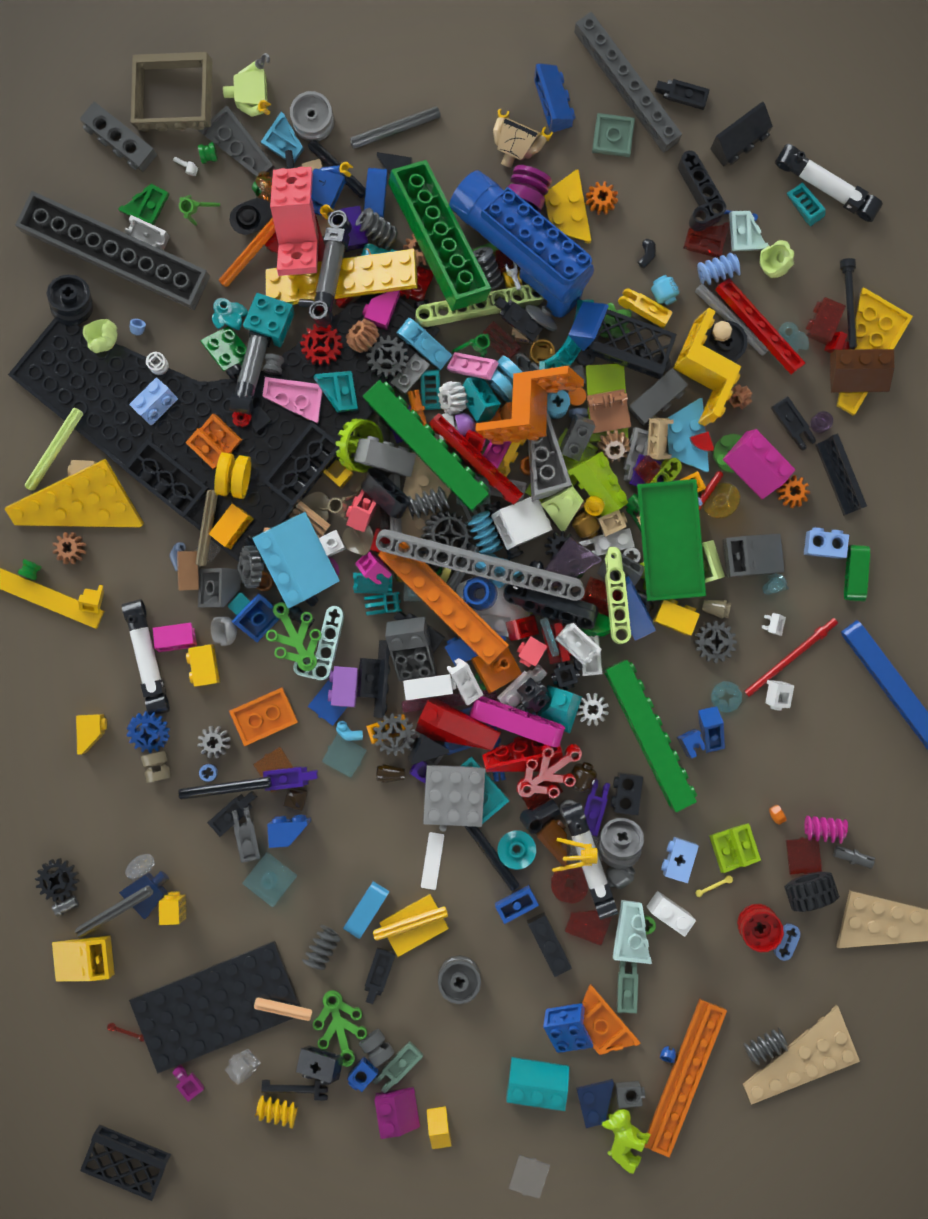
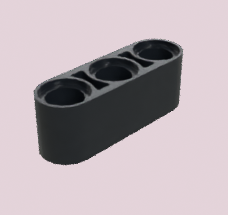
M369 468L361 483V488L391 517L402 518L410 503L409 497L379 469Z

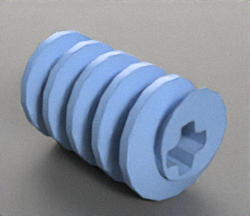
M728 253L726 257L721 255L719 259L715 257L712 259V262L706 260L705 264L700 262L697 265L698 275L702 284L706 281L708 285H711L712 278L718 283L719 276L726 280V274L733 278L734 271L738 276L741 275L739 260L736 254L733 255L732 253Z

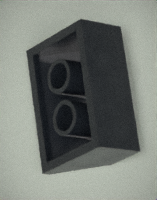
M762 101L716 135L710 150L723 167L728 163L730 165L734 164L740 158L739 155L743 152L747 154L755 147V143L759 140L763 142L770 136L773 125L765 103Z

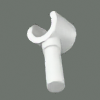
M177 157L173 158V161L186 167V174L196 176L198 167L193 162H186Z
M513 262L514 268L509 269L506 264L507 275L512 277L516 289L520 290L521 286L517 278V265Z

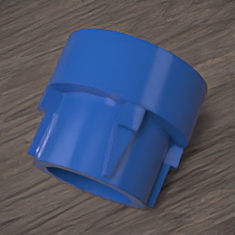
M475 577L466 582L463 589V598L471 608L479 611L487 610L497 600V588L489 579ZM481 588L484 589L485 596L482 599H477L476 591Z

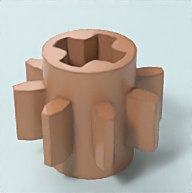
M738 384L732 389L733 394L728 401H730L734 408L740 406L742 410L752 403L750 398L753 393L747 385L741 387Z

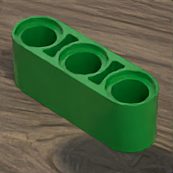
M848 545L844 600L866 601L870 565L869 546Z

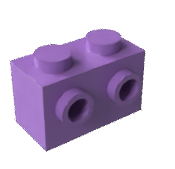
M334 666V671H330V682H333L332 690L328 692V701H331L332 706L356 708L358 668Z

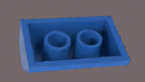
M536 64L534 82L550 133L572 127L575 113L568 104L570 97L568 90L563 88L564 77L562 72L558 71L556 65Z

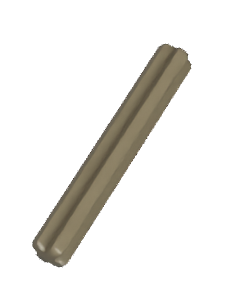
M207 490L196 556V565L199 566L207 565L211 541L209 533L213 528L218 497L215 494V490Z

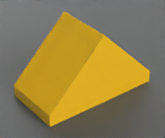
M446 1106L427 1109L428 1130L432 1149L451 1147Z

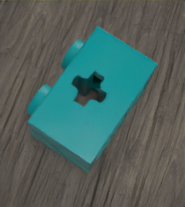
M477 377L466 378L463 384L467 394L466 399L468 400L466 406L476 422L493 419L501 403L485 379Z

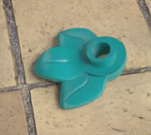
M218 298L213 304L212 322L217 329L222 328L226 324L231 328L240 330L242 325L241 317H246L248 311L240 303H231L225 298Z

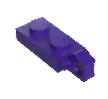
M302 766L263 771V778L270 777L272 780V786L265 788V791L303 787L304 785H309V780L319 778L318 770L307 771V767Z

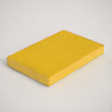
M428 894L383 919L379 924L381 927L438 909L431 894ZM443 918L387 938L397 957L448 930L449 927Z

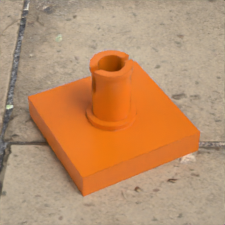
M508 647L489 666L479 656L471 659L488 693L499 689L522 674Z

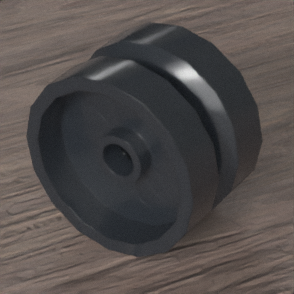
M67 274L55 278L48 285L47 299L51 313L58 322L73 326L88 320L93 311V303L89 286L84 279L76 275Z
M730 320L724 321L730 324L732 333L730 339L721 342L716 340L712 334L713 325L705 334L707 339L703 346L736 363L745 353L748 345L744 329L738 323Z

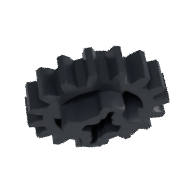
M59 858L55 863L54 859L49 860V865L44 863L42 864L43 869L37 871L40 876L36 877L35 880L39 881L40 884L36 888L42 889L39 893L40 895L47 894L46 900L53 897V902L58 901V898L63 901L66 899V896L70 897L73 895L71 891L77 890L74 884L79 882V879H75V876L79 873L73 872L75 865L69 867L68 860L62 863V859ZM53 867H59L56 872L49 871ZM57 876L59 877L58 881L60 882L58 884H56L55 877ZM59 888L66 889L64 892H56Z

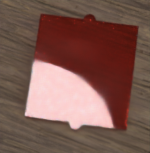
M804 837L786 840L790 875L801 873L807 875L811 872H822L819 841H816L815 837L811 841Z

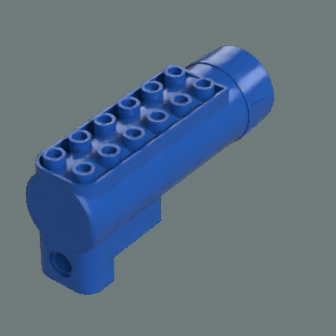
M479 170L473 171L465 177L450 199L449 206L451 210L521 268L519 277L548 301L546 307L552 311L553 316L559 318L566 316L577 305V300H581L584 287L593 275L594 265L591 264V256L509 187L503 190L496 182Z

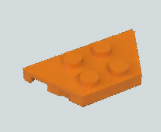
M590 984L582 1001L585 1007L583 1024L593 1041V1048L596 1052L602 1055L612 1050L618 1051L624 1047L641 1044L638 1038Z

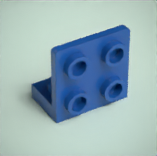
M582 1003L546 1009L543 1028L556 1052L593 1048V1041L583 1024L585 1007Z

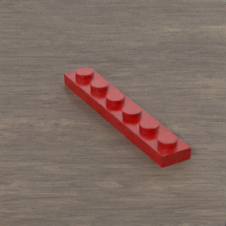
M730 278L716 287L715 291L791 375L806 364Z
M440 413L428 423L436 434L441 435L446 440L448 446L455 448L464 461L469 462L479 475H483L488 480L491 487L498 489L506 501L514 505L521 498L523 493Z

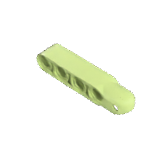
M609 547L605 557V583L611 638L615 643L623 644L629 641L631 637L625 574L620 550L617 547ZM612 571L619 573V581L611 580L610 573ZM613 591L621 593L622 598L620 601H615L612 598ZM616 610L623 612V620L618 621L615 619L614 612ZM619 629L626 633L624 640H619L616 637V632Z

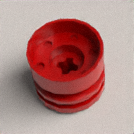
M752 904L745 907L739 914L737 920L738 930L746 945L752 950L769 952L776 949L781 943L784 936L783 925L775 912L768 906ZM758 922L761 923L759 929L756 928Z

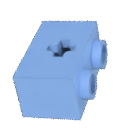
M673 837V841L670 840L667 846V852H669L667 860L664 859L661 870L663 875L688 883L699 845ZM675 857H682L683 861H679L677 864L674 860Z

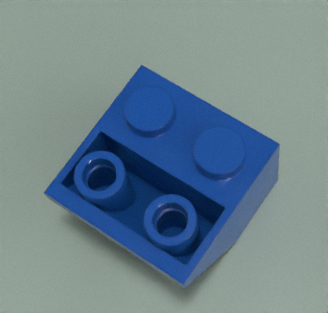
M295 815L292 819H287L286 816H277L267 824L269 848L289 847L308 826L311 818H306V815Z

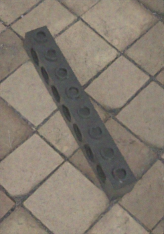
M590 12L577 21L574 33L664 153L680 141L682 133L594 14Z

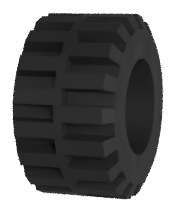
M815 872L791 880L784 886L791 909L796 912L823 908L834 903L840 897L831 872Z

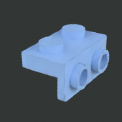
M156 377L129 405L148 424L153 425L178 398Z

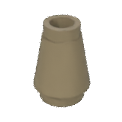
M704 600L702 611L722 619L724 617L729 618L731 603L727 602V600Z

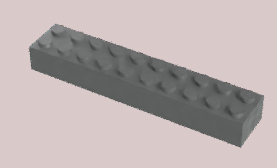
M31 191L15 224L21 232L192 310H195L210 278L207 270L34 191Z

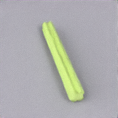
M77 408L72 409L26 481L25 487L34 491L83 416L81 410Z

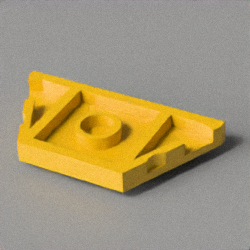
M578 169L549 189L548 194L544 195L548 220L569 238H576L589 244L591 243V236Z

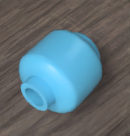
M664 275L653 281L654 285L651 287V291L659 304L665 303L667 306L676 301L675 297L678 296L680 291L673 277Z

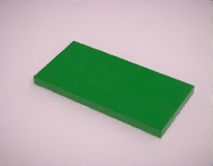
M697 479L637 484L647 601L706 596Z

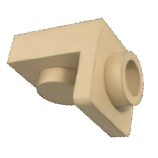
M619 510L597 519L605 537L627 527L626 523H628L623 512L620 513Z

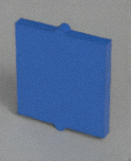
M328 680L308 707L316 712L319 718H323L333 726L347 707L332 706L331 701H328V692L332 690L333 685Z

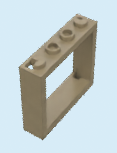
M207 52L133 55L131 124L137 130L147 132L149 129L167 131V129L174 128L183 131L186 128L203 130L204 127H211L212 58ZM203 67L201 117L143 119L145 70Z

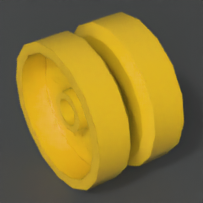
M221 453L215 474L214 489L216 495L227 496L231 491L233 498H245L251 474L250 457L239 455L235 461L233 454Z

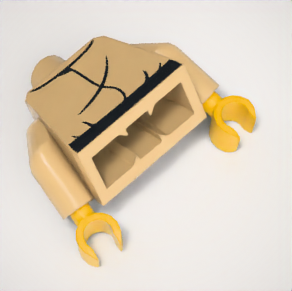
M499 109L493 134L495 144L498 146L497 150L505 153L501 164L512 168L515 158L519 160L530 159L542 149L546 141L551 139L553 132L550 135H546L544 133L546 127H544L540 133L509 119V111H507L506 115H501V109Z

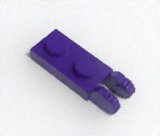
M595 780L590 794L588 793L583 810L591 835L596 837L601 825L610 783H605L602 789V796H596L598 780Z

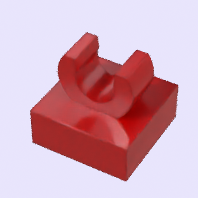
M842 331L832 332L824 350L828 353H832L835 350H849V342L845 341L848 334Z

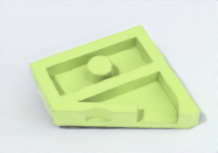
M572 485L543 500L541 505L558 528L565 532L584 500Z

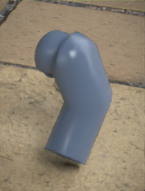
M182 542L176 543L169 554L175 571H178L177 551L186 550V545Z

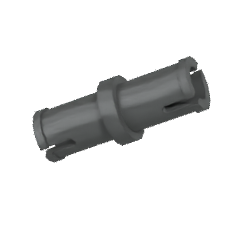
M836 845L833 852V857L847 860L852 865L858 864L872 869L875 863V857L859 853V850L856 849L850 850Z

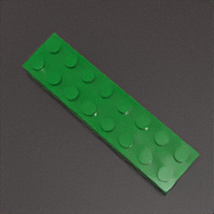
M427 160L392 169L388 184L451 311L486 301L491 287Z
M380 380L376 382L363 395L366 403L473 513L489 498V488L482 481L478 483L474 479L476 477L475 473L468 466L464 468L461 465L462 460L456 453L450 454L448 452V445L441 438L437 440L434 437L435 433L428 424L424 426L421 423V417L414 410L410 412L407 409L409 406L400 395L396 397L394 389L387 382L382 383Z
M622 660L603 669L670 809L678 812L696 803L695 797H697V793L694 787L687 783L688 774L684 768L679 766L678 761H680L677 752L669 746L671 740L667 732L662 731L660 727L663 725L660 717L652 711L654 705L650 697H645L643 693L646 689L641 679H637L634 674L637 672L634 664L628 662V660Z

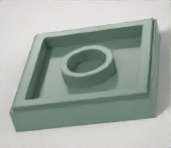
M597 113L592 153L630 157L635 118Z

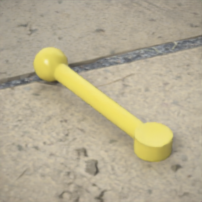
M727 875L724 880L703 890L699 889L695 894L697 897H701L703 893L722 884L732 883L733 878Z

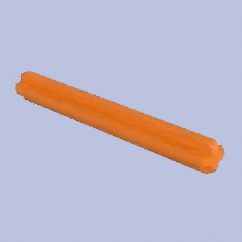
M273 217L220 277L219 282L223 286L228 287L276 232Z

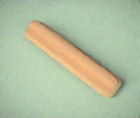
M259 997L254 1004L256 1010L310 1021L312 1016L311 1009Z

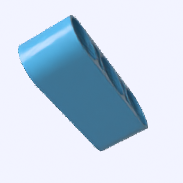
M373 881L343 929L360 939L390 891Z

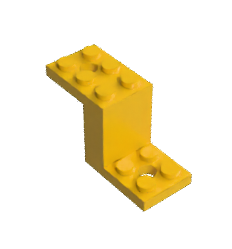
M708 308L694 320L673 367L674 370L712 390L698 422L704 427L711 422L713 423L716 418H721L726 410L724 405L733 394L731 389L733 384L735 385L740 378L739 371L741 368L740 365L703 346L707 339L705 334L715 321L713 316L716 311Z

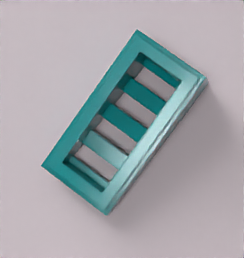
M803 182L787 193V196L809 226L825 217L826 209ZM802 191L804 192V194H803L802 196H800L799 198H796V197H795V196H797L798 194H800ZM806 198L809 199V200H807L806 202H804L803 204L800 203V202H802L803 200H805ZM813 205L810 209L806 210L808 206Z
M426 370L420 377L422 406H425V410L441 409V403L438 402L440 400L438 393H440L439 387H441L440 370ZM425 376H436V379L425 380ZM425 384H436V387L425 388ZM425 392H436V395L426 396ZM426 400H437V403L426 404Z

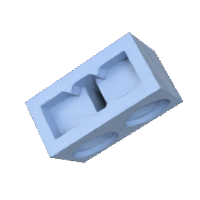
M812 528V530L806 532L804 555L837 559L847 558L849 535L843 534L842 530L824 532V528ZM814 537H818L821 540L819 547L813 544ZM834 539H837L840 542V547L838 549L834 548L832 545V541Z

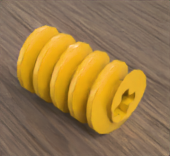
M262 1095L257 1105L255 1118L258 1115L259 1121L262 1122L266 1116L267 1123H270L274 1118L275 1125L281 1120L283 1127L289 1122L290 1128H293L298 1107L295 1109L294 1102L287 1107V1100H284L283 1104L280 1105L278 1098L272 1103V1097H269L265 1102L264 1095Z

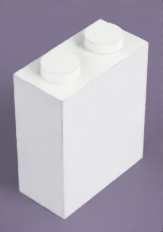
M531 497L502 508L491 515L507 550L553 530L539 500L532 501Z
M451 674L403 681L406 700L453 694V690L456 689V684L453 678H451Z
M659 891L655 893L646 906L654 916L684 937L696 922L689 912Z

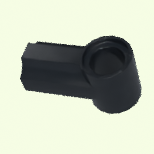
M552 799L535 810H524L519 818L531 834H536L542 830L544 823L558 816L561 812Z

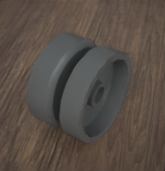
M459 955L451 957L443 963L439 970L438 987L446 1000L455 1004L468 1003L480 991V970L473 960ZM460 977V979L463 980L459 982L456 980V978Z

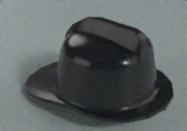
M254 198L237 205L230 213L231 227L234 231L243 235L263 229L272 219L270 202L263 198Z

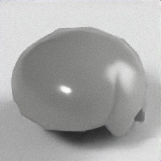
M214 617L210 627L214 643L220 644V646L231 645L236 639V625L229 617Z

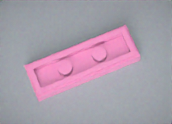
M455 352L447 366V370L452 373L491 380L499 363L494 359Z

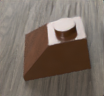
M553 818L536 835L564 867L567 865V861L563 860V857H567V844L558 842L557 838L567 839V833L564 831L567 827L559 819L555 821Z

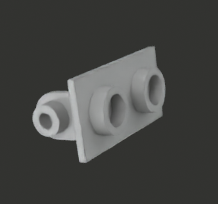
M416 353L406 363L407 367L401 369L402 374L398 373L391 381L401 393L406 394L430 366L428 362Z

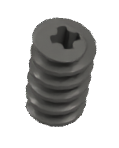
M371 208L365 209L356 220L355 225H360V232L367 229L365 235L369 236L372 234V241L378 238V245L384 242L383 249L386 250L395 241L397 228L391 226L383 217H379L378 213H373Z
M482 247L473 251L491 290L496 289L502 284L503 277L498 268L496 257L493 255V249L491 247Z
M440 486L437 487V493L433 489H430V495L423 491L422 498L418 493L415 494V500L408 496L410 499L408 507L412 520H414V514L421 518L422 511L426 516L429 515V509L433 514L436 513V507L443 511L444 504L450 509L445 491Z
M320 925L324 931H317L320 939L313 938L316 946H309L313 952H306L309 960L302 959V961L312 968L325 970V963H328L330 960L328 956L333 955L332 949L337 947L335 942H339L341 938L333 929Z
M779 1027L778 1033L774 1029L771 1030V1036L764 1033V1040L760 1036L757 1037V1043L754 1040H750V1047L743 1043L750 1060L754 1061L757 1065H760L759 1058H762L765 1062L767 1061V1054L773 1059L774 1051L781 1055L780 1048H783L786 1052L788 1051L787 1042Z

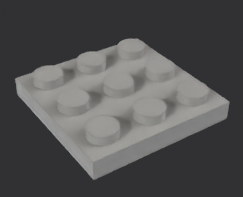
M426 765L423 824L482 827L485 767Z

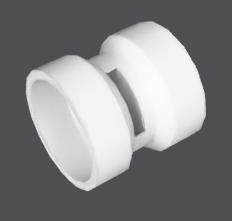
M152 352L146 358V365L152 373L163 375L167 372L169 364L163 354Z

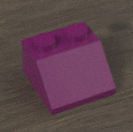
M414 1087L387 1091L386 1093H376L374 1101L380 1139L402 1136L420 1127Z

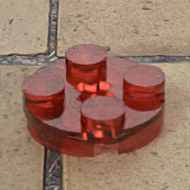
M582 867L557 871L551 876L552 892L562 902L577 903L585 898L588 893L589 887ZM568 878L575 880L573 888L565 887Z

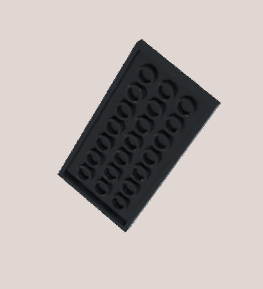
M275 941L129 1000L157 1074L293 1019L292 1017L256 1010L254 1004L258 997L301 1007Z

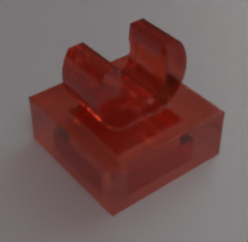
M645 455L634 470L646 483H650L661 470V466L650 455Z

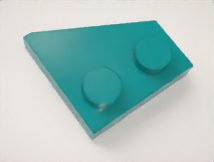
M351 371L314 375V380L337 412L356 411L358 409Z

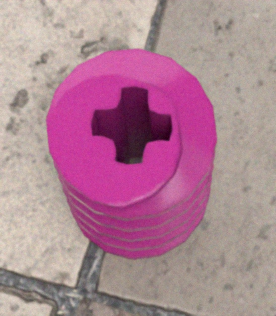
M807 815L804 822V831L810 841L812 836L815 835L816 841H819L820 837L823 836L824 842H827L828 837H830L832 843L838 838L839 843L842 844L847 836L848 821L846 819L841 821L838 818L835 821L833 818L826 820L825 817L818 819L817 816H813L811 819Z

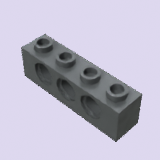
M95 101L81 116L82 128L90 135L93 133L97 135V140L105 147L107 145L112 147V152L120 159L122 157L127 159V164L134 170L138 168L144 172L157 156L154 148ZM107 124L104 129H99L100 125ZM116 136H121L119 141H114ZM136 147L135 152L128 153L130 148Z

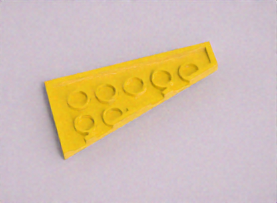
M863 287L855 317L856 349H894L913 316ZM868 392L839 393L837 407L854 416Z

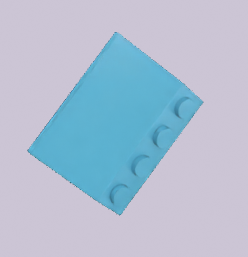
M306 512L252 537L287 608L314 596L340 581Z

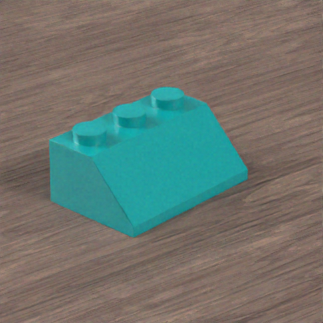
M512 1057L506 1102L565 1111L568 1095L569 1065Z

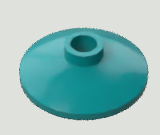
M520 830L510 831L499 841L498 856L501 862L508 868L523 869L533 862L536 856V844L528 833ZM516 845L519 846L520 851L514 852L513 847Z

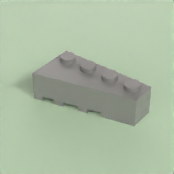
M547 413L546 437H539L538 440H528L532 501L553 496L572 486L549 414Z

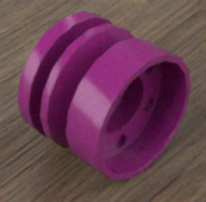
M515 166L513 170L514 175L510 179L513 184L508 185V187L536 211L541 213L545 202L543 195L548 194L552 183L551 177L539 169L530 166Z

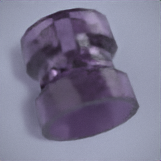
M826 411L817 413L810 421V427L816 433H823L833 425V417Z

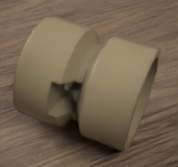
M166 750L140 756L142 766L146 768L144 772L146 783L171 777L170 768L165 764L168 761ZM160 765L161 770L153 772L152 767Z

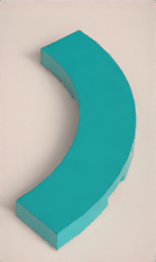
M591 299L577 300V309H576L575 319H576V316H577V314H578V312H579V309H580L582 303H583V302H593V303H594V300H591ZM568 336L556 354L549 359L540 361L539 370L562 366L570 367L581 349Z

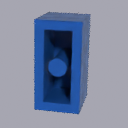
M529 885L495 903V908L504 924L539 906Z

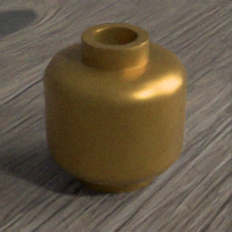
M585 509L575 514L572 526L580 538L588 537V539L595 537L600 528L597 517L588 514Z

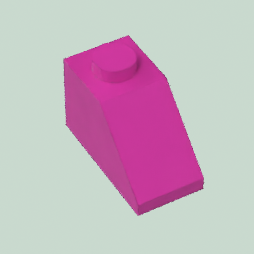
M400 290L386 292L371 299L369 305L366 304L362 313L364 319L369 320L371 323L373 322L377 327L387 330L400 296Z

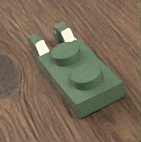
M619 961L617 1013L637 1014V962H631L632 973L625 972L626 961Z
M409 1041L382 1068V1071L372 1082L376 1085L387 1075L390 1080L381 1089L383 1093H386L413 1068L424 1054Z

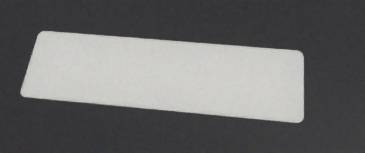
M429 833L421 888L436 889L444 834Z

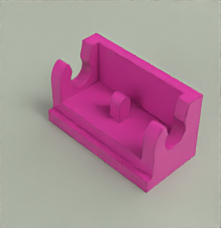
M371 551L365 556L362 555L355 563L363 576L370 578L376 584H381L380 580L376 578L378 574L381 573L387 578H390L392 575L383 561Z
M192 623L153 628L154 648L159 653L197 647L195 628H193Z

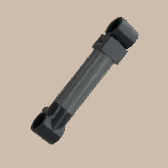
M341 210L333 211L328 217V223L331 228L326 227L324 235L326 245L314 300L299 299L298 301L300 307H309L310 316L321 327H326L333 321L332 309L344 250H348L350 240L348 234L352 230L351 222Z
M252 330L249 331L250 339L235 392L231 395L229 405L230 411L248 415L252 411L256 385L266 349L269 347L272 338Z

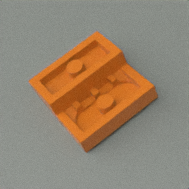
M212 414L201 428L196 429L186 441V444L212 469H215L221 453L231 454L242 442V439L216 414Z

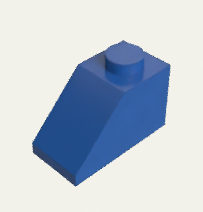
M717 706L698 710L699 725L706 753L725 749L724 723Z

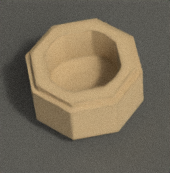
M720 321L714 325L712 334L716 340L724 342L730 339L732 328L728 322Z

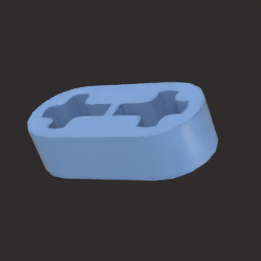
M790 923L783 926V939L777 948L774 949L776 957L783 961L789 960L793 956L800 938L799 928ZM793 928L795 935H791L789 940L787 941L789 935L786 933V931H791V929ZM787 943L786 950L788 951V953H784L781 956L779 949H783L785 947V944Z

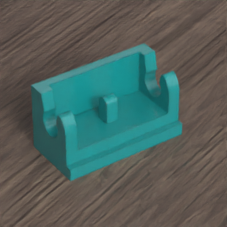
M353 573L354 593L369 594L393 593V574L390 578L383 576L381 573L378 574L376 578L380 580L381 584H376L370 578H365L362 573Z

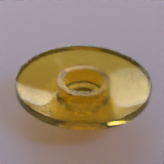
M718 483L704 503L703 508L713 518L728 517L738 508L740 493L730 483Z

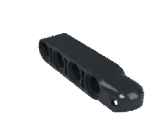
M511 584L507 585L504 589L503 596L507 602L520 606L525 611L566 624L574 623L579 628L592 629L599 613L597 606L581 600L574 601L516 586L518 589L513 588L515 585Z

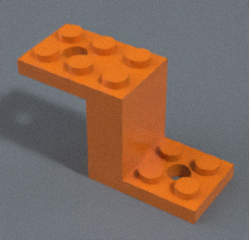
M569 366L514 373L512 419L476 423V432L496 445L503 444L506 441L517 443L523 439L538 440L539 437H546L548 393H557L558 390L574 391L577 388L584 387V379Z

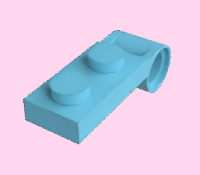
M408 318L396 332L402 340L412 345L438 370H441L452 356L449 351L411 318Z

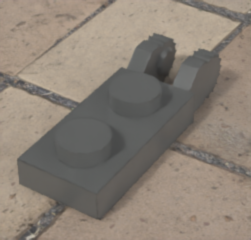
M244 808V816L247 822L241 824L238 821V812L236 810L232 811L235 824L233 826L241 863L260 859L249 808Z

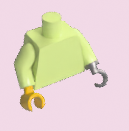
M264 53L261 59H257L238 74H235L234 86H223L224 98H234L237 108L251 117L263 113L266 115L270 114L268 106H271V103L267 102V79L265 71L262 69L265 58L267 63L270 62V57L267 53Z

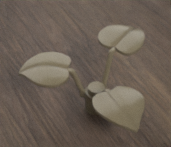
M355 472L349 480V489L356 492L354 495L342 497V499L332 498L329 500L328 496L324 493L313 492L306 496L302 502L325 521L329 519L328 511L341 515V517L348 521V517L345 515L347 511L346 501L355 498V496L358 497L362 490L361 483L367 472ZM370 525L367 526L365 532L355 530L352 527L347 528L342 536L344 546L351 552L363 556L367 555L374 537L373 530Z

